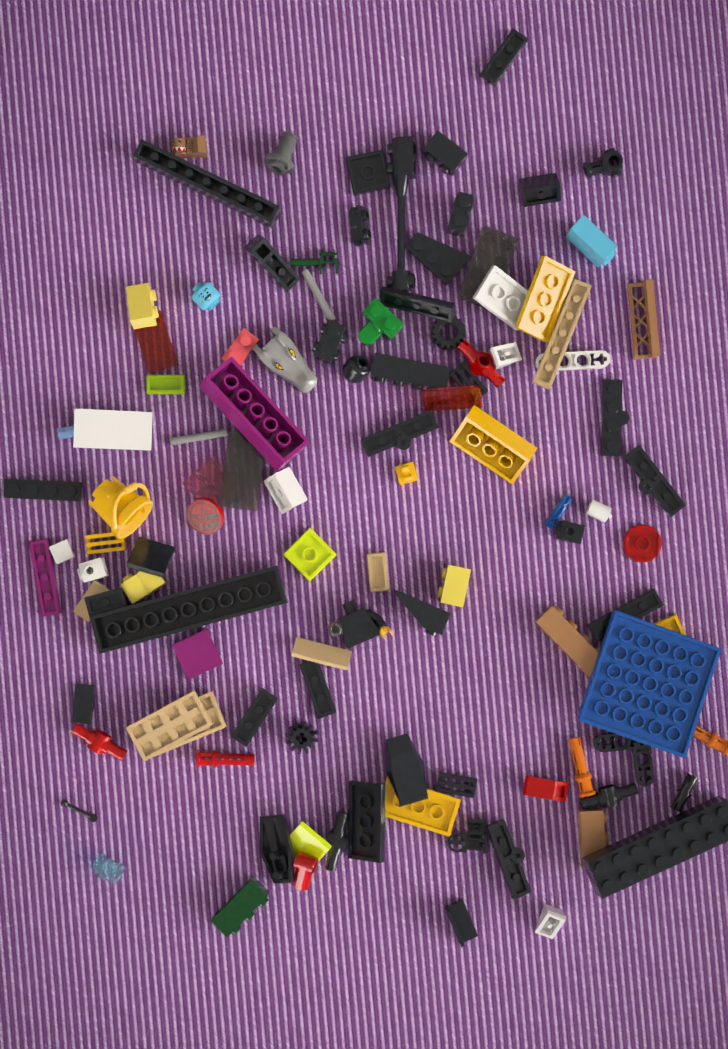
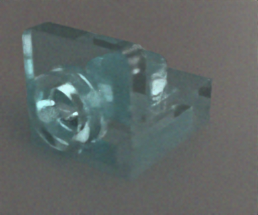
M100 853L93 863V872L98 878L118 884L126 866Z

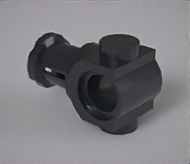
M615 148L605 150L604 156L598 157L597 161L583 163L584 174L587 179L597 174L611 176V178L622 175L623 157ZM609 160H615L617 166H611Z

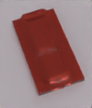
M161 310L158 311L159 318H156V326L135 329L149 374L178 365Z
M480 385L422 389L425 411L468 409L474 405L478 408H483Z

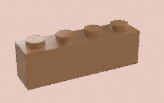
M550 605L534 622L588 677H591L600 649L598 647L594 649L590 645L592 642L590 638L584 633L581 635L576 630L578 626L571 619L567 621L563 617L565 613L558 606L554 608Z

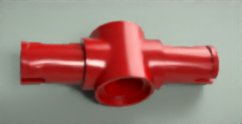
M466 340L457 347L468 359L470 371L474 375L486 377L496 388L506 380L494 369L495 366L490 354L476 351Z
M76 723L71 732L85 740L86 744H88L87 748L97 754L108 753L122 761L127 753V750L112 743L113 740H111L112 737L99 729L90 731Z

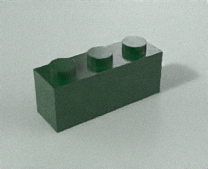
M252 876L212 917L211 922L227 938L230 934L234 936L241 929L240 924L244 920L248 922L255 915L254 910L258 906L262 908L268 902L269 891Z

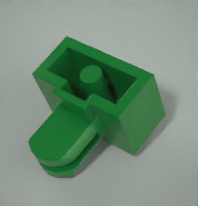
M375 298L363 311V317L368 322L359 331L358 337L360 342L366 346L372 345L382 334L391 341L401 331L404 324Z

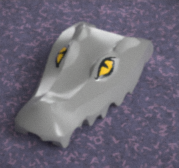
M274 326L271 331L276 336L262 349L254 345L252 350L272 373L292 383L302 393L311 391L317 384V377L309 369L292 339Z

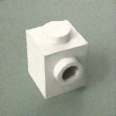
M104 557L78 564V576L80 580L83 579L84 583L109 576Z

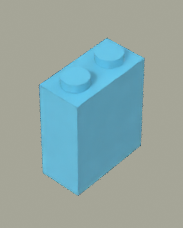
M585 215L572 226L565 237L597 268L602 264L606 266L616 255L614 251L618 246Z

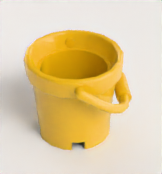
M111 476L113 481L104 480L92 493V496L95 497L94 501L92 502L89 499L88 504L111 527V532L117 539H124L144 522L153 507V502L150 500L148 489L144 484L133 482L126 486L116 477ZM138 487L141 488L145 496L138 495L134 490Z

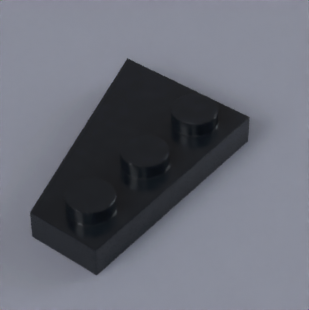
M419 232L405 245V249L445 285L472 259V256Z

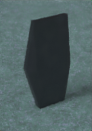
M408 733L386 739V774L400 805L404 806L428 799L424 764Z
M284 814L260 817V854L274 884L292 883L295 881L293 846Z

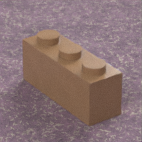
M601 807L584 810L577 808L580 862L583 870H585L581 858L606 847L605 844L608 843V833L605 832L604 824H607V814Z

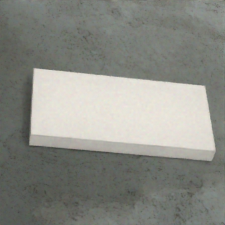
M74 409L73 448L151 451L152 412Z

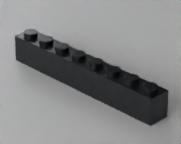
M141 139L133 155L136 163L270 228L274 227L281 213L279 205Z

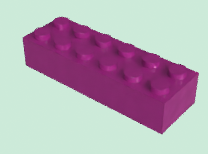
M230 357L208 374L199 386L277 472L303 451L310 442L233 357Z

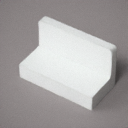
M289 467L264 480L267 489L282 514L307 501L306 495Z

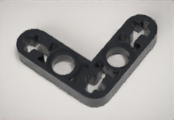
M615 733L598 734L594 737L593 745L600 752L632 749L636 782L643 787L650 786L653 783L654 773L651 746L643 743L640 744L637 741H632L633 745L630 746L631 740L629 738H626L624 746H618L616 739L620 735ZM610 737H612L614 747L611 748V744H604V748H601L600 745H597V742H600L601 738L604 741H611ZM640 753H645L648 757L647 761L643 764L637 760ZM638 767L645 768V774L649 776L646 782L640 779L643 776V770H638Z

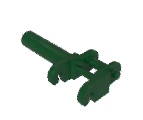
M333 249V252H323L321 250L319 256H322V259H290V266H319V274H322V265L324 263H333L335 265V273L338 274V258H335L337 253H335V249ZM324 256H333V260H324Z

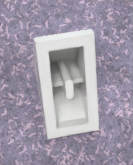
M516 342L496 346L488 351V354L493 359L495 370L522 360Z
M544 904L535 933L553 939L566 921L563 910Z

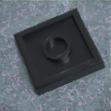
M383 150L346 157L353 196L391 188Z
M138 537L126 567L164 578L175 552V547Z

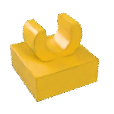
M413 462L395 466L400 485L418 480Z

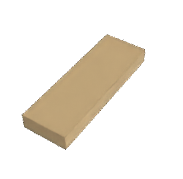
M296 637L291 656L347 670L352 651Z

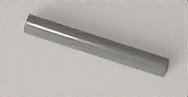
M308 269L304 270L302 275L327 319L334 321L336 318Z
M226 428L170 438L173 446L228 436V431Z

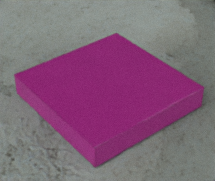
M208 629L172 645L188 680L223 664Z

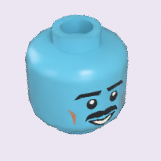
M199 282L192 289L194 291L192 300L202 310L208 309L210 311L220 302V293L210 282H205L204 284Z

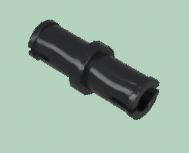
M687 773L681 787L677 789L678 793L670 806L671 808L680 813L682 812L688 797L691 798L692 794L690 793L699 778Z

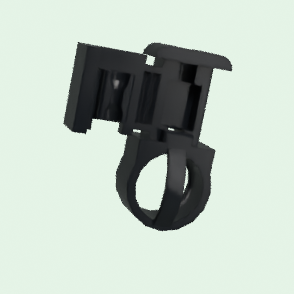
M468 819L467 825H470V831H467V834L454 833L450 835L447 840L449 850L455 853H466L467 850L483 851V854L487 852V837L484 836V839H482V836L485 834L486 820ZM454 836H459V837H461L464 841L450 840V839H451L452 837H454ZM450 844H458L464 846L462 849L454 850L453 848H451Z

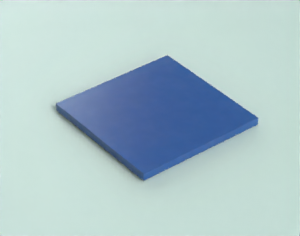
M613 610L576 720L686 759L722 648Z

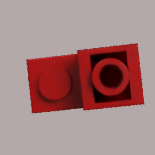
M526 775L523 795L566 802L569 782Z

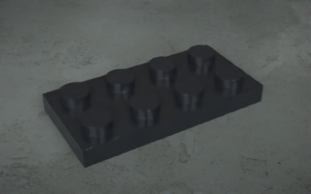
M358 780L349 781L348 858L376 863L384 862L386 786L384 783Z

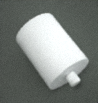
M592 499L585 514L605 523L608 517L612 518L610 514L612 508Z

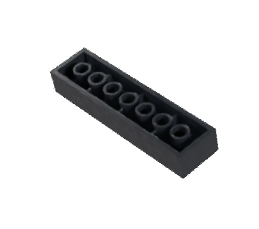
M719 796L714 797L582 857L581 860L595 894L602 899L728 842V801Z

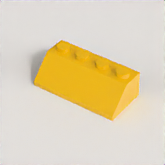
M475 405L449 441L511 484L514 483L537 450V447Z

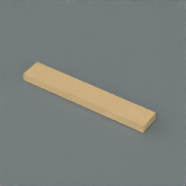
M574 279L533 379V384L548 390L551 389L592 285Z

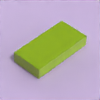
M146 375V394L185 395V375Z

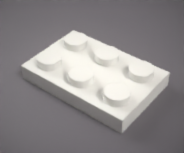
M493 265L472 298L516 331L518 329L514 327L528 290L497 266Z

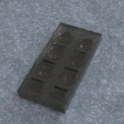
M483 225L457 298L486 309L472 297L491 266L495 265L507 274L519 239Z
M229 430L219 505L225 508L257 512L264 457L241 432Z

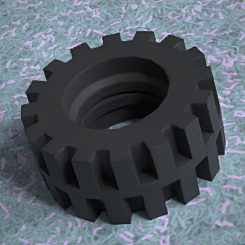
M454 316L453 322L436 319L431 329V338L437 347L443 350H452L463 342L466 333L465 325L457 316ZM444 325H452L456 329V336L453 339L445 340L442 338L440 330Z

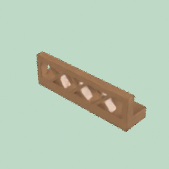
M649 279L642 283L627 284L634 360L657 358L660 356L654 281ZM642 287L643 296L638 300L633 296L632 288ZM638 304L645 311L641 319L634 314V309ZM639 324L646 328V334L643 338L636 333V327ZM641 342L648 347V354L638 355V346Z

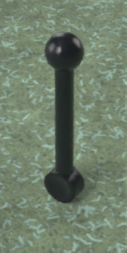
M65 799L61 801L62 807L67 806L88 817L91 822H95L98 818L96 814L91 815L69 804Z

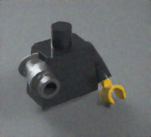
M353 600L342 604L346 615L339 618L340 620L331 622L328 626V632L333 637L343 634L347 649L379 635L386 640L384 635L387 632H390L393 636L392 630L387 627L382 616L371 609L366 610L362 608L357 610Z

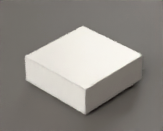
M68 539L49 547L57 565L75 557Z

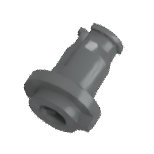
M284 131L276 150L273 153H267L264 158L267 168L277 175L290 174L294 169L291 155L298 137L291 132Z

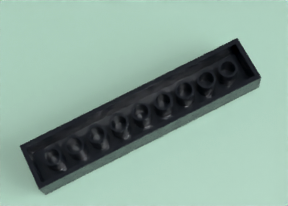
M277 565L89 617L98 651L101 654L288 603L279 566Z

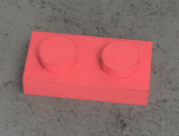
M243 328L221 359L226 361L233 357L241 366L251 353L252 347L257 345L260 340Z

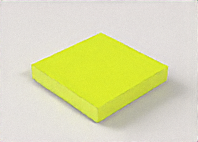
M309 528L283 555L311 581L337 554Z
M303 821L290 834L294 860L299 851L317 857L319 862L332 847Z

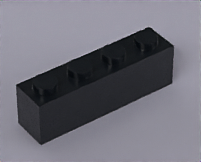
M375 353L370 378H374V382L378 383L390 381L393 382L392 385L404 387V384L411 385V389L422 391L423 388L430 389L431 393L441 394V392L446 391L450 367Z

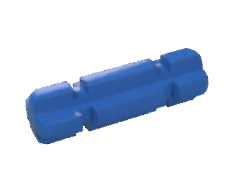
M567 494L562 495L560 503L556 504L550 514V518L548 517L545 521V526L550 529L555 527L556 521H559L567 509L566 506L572 501L570 496Z

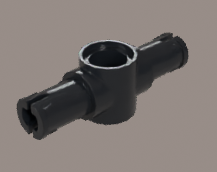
M635 783L622 787L615 786L614 784L605 785L598 788L596 794L580 798V805L583 810L598 805L600 807L603 806V808L615 807L620 804L619 801H622L623 798L638 794V788Z
M337 812L334 828L331 831L329 830L327 842L332 847L328 851L325 869L329 871H336L339 855L342 854V851H345L348 838L347 831H345L348 813Z

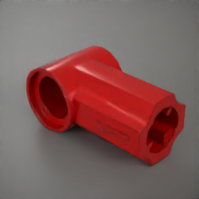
M301 851L297 854L293 867L296 868L294 873L295 881L292 882L295 889L299 891L308 890L312 874L318 863L317 857Z

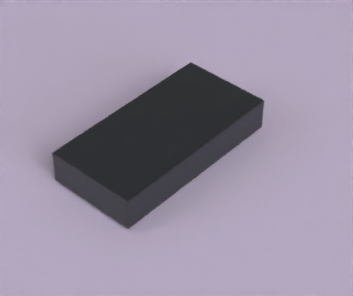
M75 684L72 723L92 724L95 685Z

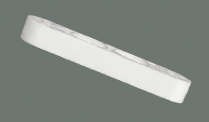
M602 350L565 352L564 356L568 359V365L565 367L560 366L558 371L602 369L610 363V355ZM544 353L540 354L535 360V366L537 369L540 365L539 361L542 360ZM580 355L587 358V364L584 366L577 363V357ZM590 355H593L592 359H597L600 355H602V358H606V361H604L602 365L600 364V361H593V365H590Z

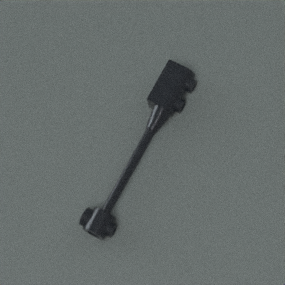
M413 136L392 138V144H387V153L392 155V162L387 163V172L392 174L397 196V270L392 271V276H387V287L410 292L411 289H415L416 282L415 274L405 270V197L408 179H416V141Z

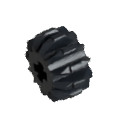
M303 721L302 727H300L299 722H295L296 729L290 726L289 730L292 733H286L287 738H292L286 741V744L290 745L293 743L294 745L290 750L294 751L297 747V754H301L302 748H304V752L307 754L309 753L307 746L311 749L315 748L311 742H318V738L312 736H315L318 732L317 730L310 732L313 725L311 724L306 728V721ZM301 733H304V737L307 740L304 739L303 742H300V738H297V735L300 736Z

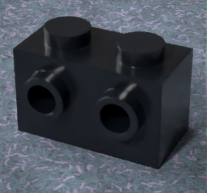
M329 319L327 324L323 323L319 334H322L320 341L316 340L312 348L314 358L330 365L333 364V361H337L341 353L338 349L341 343H345L348 336L346 326Z

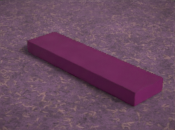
M49 538L29 541L41 616L61 614L52 553L49 549Z

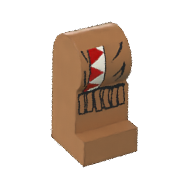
M205 135L186 139H172V154L180 158H207V140Z

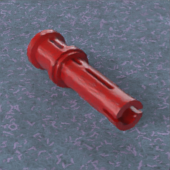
M197 750L196 767L206 765L216 768L218 765L254 766L255 754L218 753L216 750H213V752ZM227 759H244V760H227Z

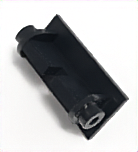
M358 204L357 207L350 208L349 212L350 226L357 225V228L351 229L352 243L356 247L362 246V243L371 245L370 239L372 237L371 231L368 228L369 212L365 207Z

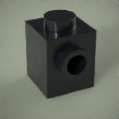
M561 520L559 524L556 523L554 535H557V540L581 544L585 525Z

